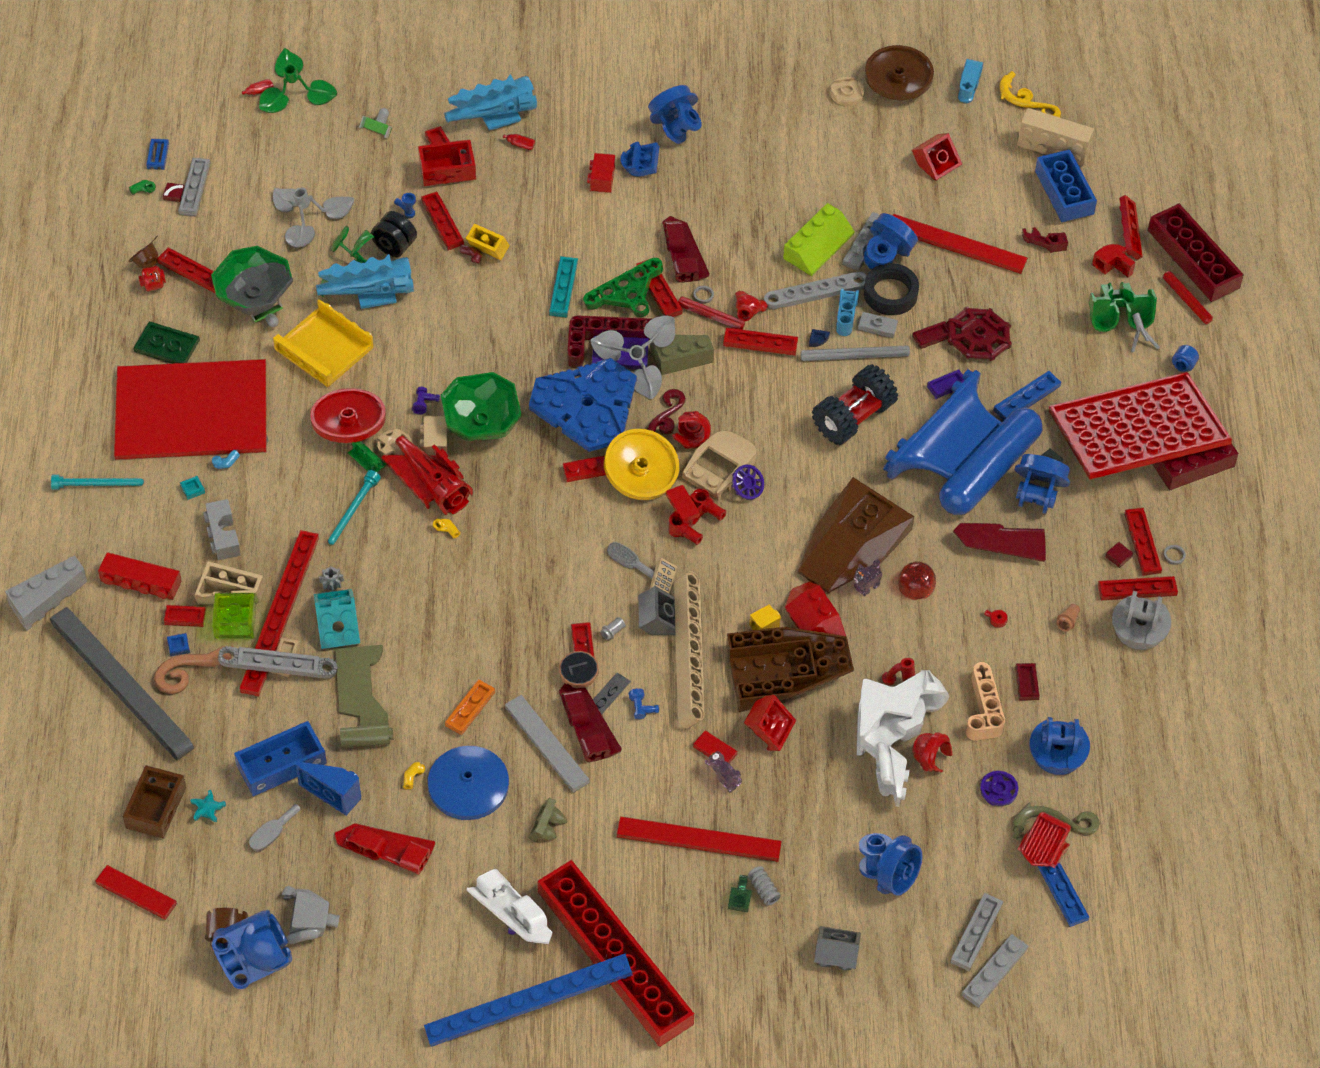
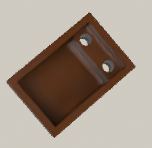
M145 765L122 816L125 828L164 839L186 790L184 775Z

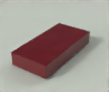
M943 321L913 332L912 337L920 349L949 339L948 325Z
M1017 663L1015 670L1019 701L1039 700L1036 663Z

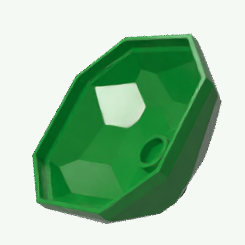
M494 372L456 377L441 394L447 428L456 436L466 441L506 437L521 417L515 384Z

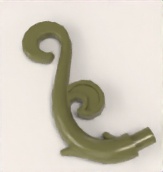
M1029 802L1015 816L1012 830L1014 831L1015 839H1022L1024 826L1030 823L1027 820L1030 817L1039 815L1041 812H1045L1069 824L1071 829L1085 835L1094 834L1098 830L1100 822L1097 815L1084 811L1078 815L1076 822L1079 824L1080 821L1087 820L1091 826L1082 828L1059 811L1044 806H1031Z

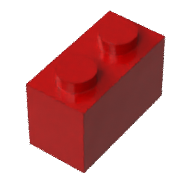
M594 153V159L590 160L589 170L592 171L588 173L587 177L590 191L611 193L615 172V155Z

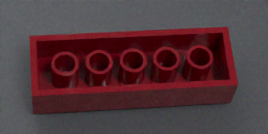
M1180 203L1150 217L1147 231L1211 302L1240 289L1244 274Z

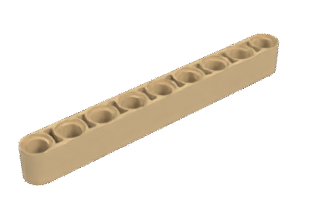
M693 571L687 572L674 583L678 721L684 728H690L703 720L705 715L700 579Z

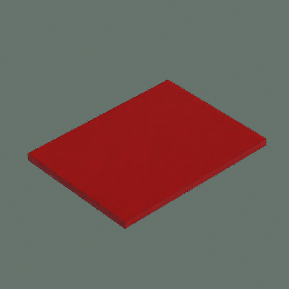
M266 359L117 366L115 460L230 454L232 450H236L239 454L267 452Z
M1188 372L1049 406V413L1089 480L1232 444V438Z

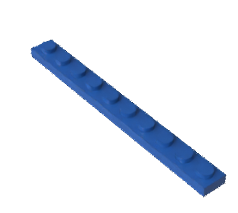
M626 954L619 955L425 1024L424 1027L429 1044L432 1047L627 978L633 974Z

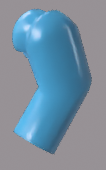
M232 450L227 458L214 456L212 458L213 466L217 469L230 468L240 457V454L236 450Z

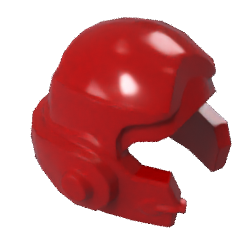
M688 411L678 417V431L680 434L675 433L672 436L684 448H698L709 439L711 424L703 414L698 411Z
M935 732V734L924 733L915 739L912 745V754L924 771L943 772V770L935 766V758L939 747L944 755H953L950 739L946 734Z

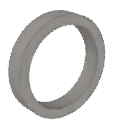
M699 286L694 290L693 296L697 302L706 304L713 300L714 292L708 286ZM699 290H708L711 293V297L707 300H701L697 298L696 293Z
M1170 545L1166 547L1163 555L1168 563L1178 565L1185 560L1186 553L1182 547ZM1170 549H1177L1182 553L1183 558L1173 561L1167 557L1166 552Z

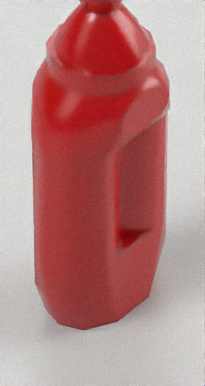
M265 79L249 85L245 91H242V94L257 95L263 93L267 88L274 87L270 79Z
M503 134V138H506L514 146L527 150H533L536 141L532 138L519 134Z

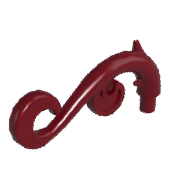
M669 389L663 394L664 403L671 408L653 418L647 430L656 432V428L659 426V431L662 434L667 435L674 431V421L668 416L684 405L686 398L682 391ZM678 398L679 403L672 407L670 399Z

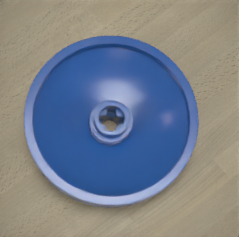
M461 746L445 752L434 762L428 775V791L434 805L444 814L461 820H475L490 815L502 805L509 790V775L503 761L495 753L478 746Z

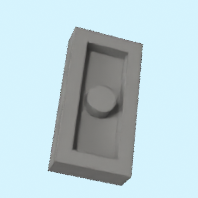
M863 312L858 330L894 338L898 320Z

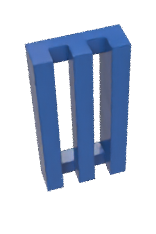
M151 139L146 164L147 169L154 167V169L158 170V167H161V170H165L169 147L168 139ZM155 143H158L155 162H152ZM162 143H163L164 146H163L162 158H161V162H159L160 153H161V147H162Z

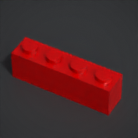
M109 552L106 553L98 569L100 581L107 585H117L127 590L139 591L142 594L155 595L161 599L174 600L182 582L179 570Z

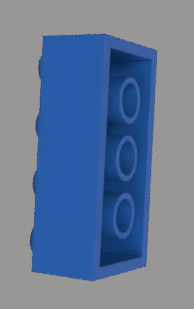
M1071 150L1037 157L1035 172L1060 221L1065 222L1094 215L1097 199Z

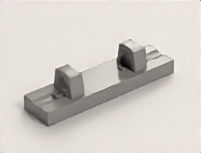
M871 213L843 259L842 265L857 271L860 270L864 263V252L868 242L874 237L870 231L873 225L872 222L879 217V214Z

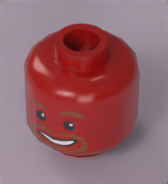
M158 266L144 268L141 271L142 275L138 276L140 286H144L147 291L162 289L164 283H166L164 271Z

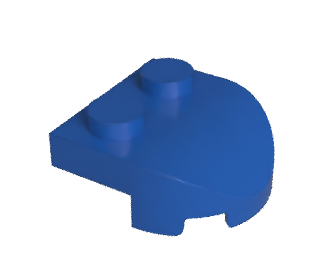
M637 141L630 145L631 148L627 152H622L621 164L632 176L641 177L657 173L660 148L657 142L641 146Z

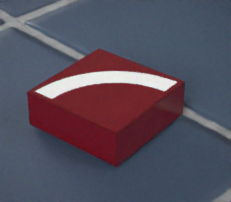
M167 182L163 193V200L181 202L185 185Z

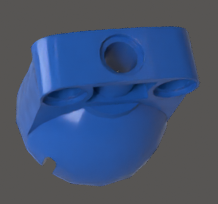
M269 910L260 911L226 928L217 929L213 934L212 947L227 978L237 989H245L250 983L279 971L292 962L291 950L288 947L281 949L288 943L286 936L276 917ZM225 938L227 942L222 944L217 939ZM244 974L246 975V978L239 979L236 977V975Z

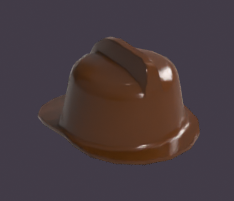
M153 241L134 254L128 262L133 261L140 268L153 267L158 262L157 258L159 255Z

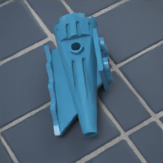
M510 74L507 80L504 81L493 79L490 85L477 84L474 90L460 89L457 95L448 98L449 104L457 107L445 112L444 116L447 123L482 117L490 131L520 122L521 117L518 112L536 109L537 99L536 95L533 96L532 90L534 88L528 76H522L514 80Z
M389 254L384 260L370 257L366 263H359L355 260H352L347 266L335 263L329 269L318 272L319 277L328 282L316 285L318 296L357 294L361 309L397 303L395 293L414 292L408 257L391 261Z

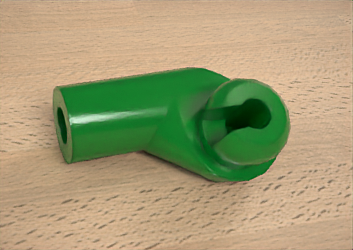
M142 180L129 186L132 195L140 191L151 193L156 189L155 183L148 180Z

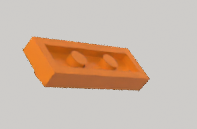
M478 679L445 721V726L463 735L495 694V688Z

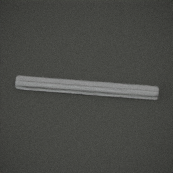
M906 345L802 350L801 360L909 356L910 348Z

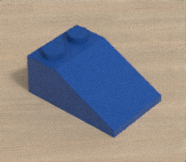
M297 762L295 764L298 784L347 816L362 799L359 777L353 771H347L341 767Z

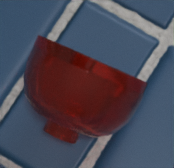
M915 561L908 563L902 568L898 576L899 590L905 597L912 600L928 598L936 588L934 570L923 562Z

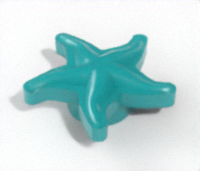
M208 790V795L204 799L190 800L191 804L198 807L193 816L195 821L203 816L213 822H217L216 811L226 806L225 801H214L211 790Z

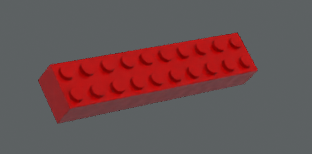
M572 859L537 881L539 895L594 964L626 954L633 975L612 982L610 985L659 1047L694 1025L695 1013Z

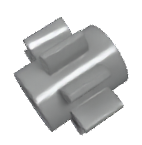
M330 566L322 570L323 576H319V580L323 584V589L327 588L333 591L341 588L344 576L340 573L339 568L336 569Z

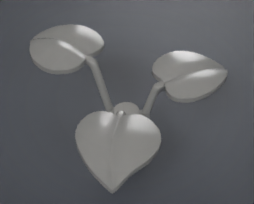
M274 188L273 201L277 210L290 212L295 206L299 207L302 225L292 226L285 233L286 242L294 248L304 247L314 239V228L312 226H305L303 209L309 207L310 201L322 212H326L327 217L331 219H339L346 216L354 203L353 197H333L323 203V207H321L313 199L312 195H308L305 188Z
M659 316L650 320L644 329V334L650 340L642 346L634 345L631 349L622 348L624 339L620 333L614 330L605 331L591 339L594 351L604 360L612 358L616 361L621 357V351L629 352L630 357L638 360L642 369L634 371V374L637 376L635 390L649 399H653L657 395L661 387L662 375L660 370L654 365L645 367L642 361L646 353L644 348L652 342L658 347H666L672 343L675 338L674 317Z

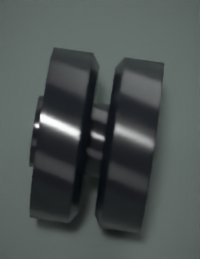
M395 211L387 212L371 230V234L374 236L372 240L375 245L385 254L396 258L402 256L408 246L417 238V231L411 221Z

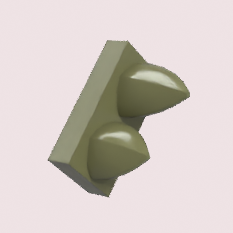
M549 797L542 804L529 839L536 842L539 838L544 840L557 838L555 830L548 822L564 824L567 823L564 814L555 807L556 800Z

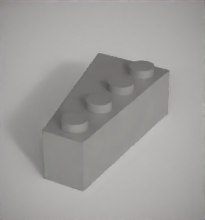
M74 555L5 591L8 604L26 631L32 628L34 622L44 618L45 613L51 608L55 609L60 605L62 599L72 595L87 582L85 570Z

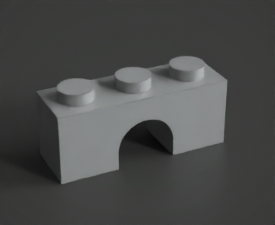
M228 499L206 503L207 511L203 512L205 523L210 524V527H207L208 536L213 538L214 541L210 542L212 553L217 554L218 560L241 556L236 530H222L227 526L233 525Z

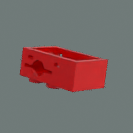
M470 139L418 146L419 163L424 186L476 180V165Z

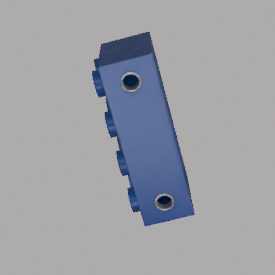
M309 721L234 753L236 766L252 796H256L296 778L295 764L297 762L319 765L327 764L325 750Z

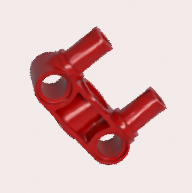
M701 488L696 489L690 495L700 512V517L682 523L676 511H674L669 517L668 528L671 536L677 538L685 537L696 545L700 544L703 535L691 527L705 513H709L721 521L727 512L714 503L707 490Z

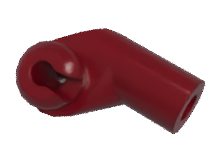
M461 246L460 254L472 256L471 262L480 263L482 254L477 248Z

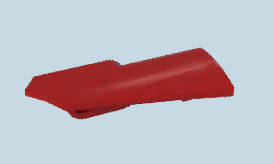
M356 823L334 832L338 846L371 860H385L418 875L424 869L435 847V841Z

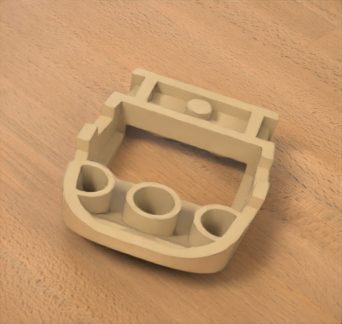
M728 431L717 432L696 449L683 471L682 478L699 489L707 490L709 495L720 500L721 494L725 490L731 491L733 489L732 474L735 470L745 464H755L757 459L756 448L751 442L735 433ZM708 448L737 465L726 480L721 479L696 463Z

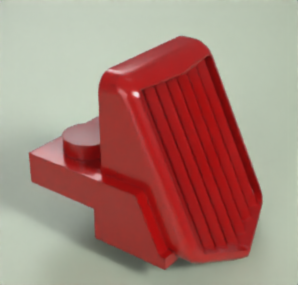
M1041 812L1037 816L1032 828L1025 834L1017 850L1021 851L1022 855L1032 866H1051L1055 868L1070 846L1066 839L1070 833L1071 826L1045 812Z

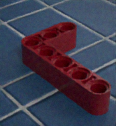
M573 316L569 321L568 365L575 369L583 366L585 340H591L594 336H598L605 331H617L622 337L648 338L644 334V329L652 318Z

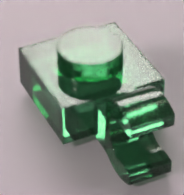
M740 875L738 888L731 887L728 909L742 912L749 911L752 890L746 889L748 876Z

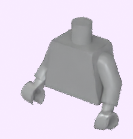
M291 886L284 888L281 895H284L283 899L295 898L289 935L286 937L287 944L292 945L321 937L326 926L338 927L340 915L328 913L329 902L324 900V898L308 889L295 890Z

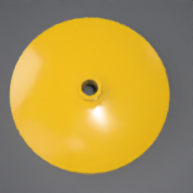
M630 429L617 435L609 444L604 456V470L613 487L623 495L637 500H652L666 494V491L670 490L674 485L679 473V459L671 443L660 434L647 429Z

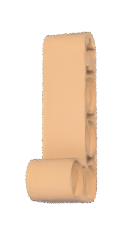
M979 662L975 664L971 678L980 714L971 716L967 722L966 735L971 740L997 738L1002 735L1005 724V717L991 667L985 662Z

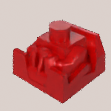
M770 695L755 701L744 724L768 745L766 748L768 751H781L797 720L775 695Z

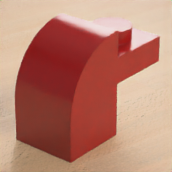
M1109 244L1094 253L1092 265L1105 275L1113 268H1116L1125 276L1130 277L1133 274L1136 262L1126 256L1127 248L1118 244Z

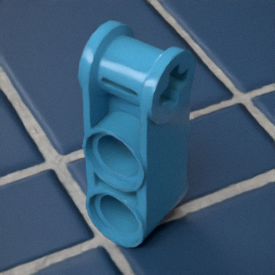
M966 59L960 81L959 101L963 103L972 102L981 77L983 62Z
M841 288L836 332L841 336H848L852 333L859 290L854 292Z

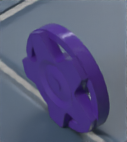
M992 771L986 774L980 785L983 798L989 804L997 806L1011 804L1016 799L1019 789L1016 779L1004 771ZM990 777H993V780L991 782L986 781ZM1003 777L1008 778L1010 781H1004ZM1015 789V793L1012 796L1010 791Z

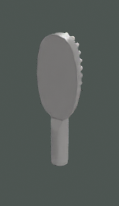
M617 542L609 544L607 552L613 560L627 568H636L651 579L653 578L654 571L641 563L638 556L626 545L624 546Z
M294 804L278 820H270L262 825L250 838V847L258 852L270 846L282 832L283 825L301 810L300 807Z

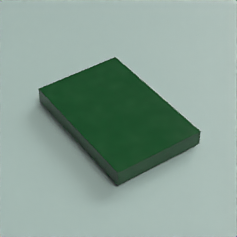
M149 321L133 349L136 353L171 364L187 363L198 345L200 337Z

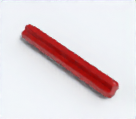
M1171 271L1163 274V279L1205 324L1213 321V316Z
M683 296L678 300L682 308L727 326L742 330L745 326V321H741L737 317Z

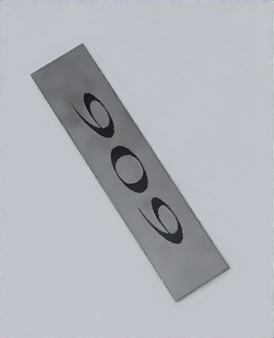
M616 673L593 699L601 714L606 711L631 682L619 673Z

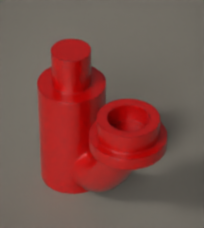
M904 658L900 663L895 664L888 672L882 675L884 684L888 686L893 685L897 679L896 673L901 671L903 682L916 675L914 660L912 658Z

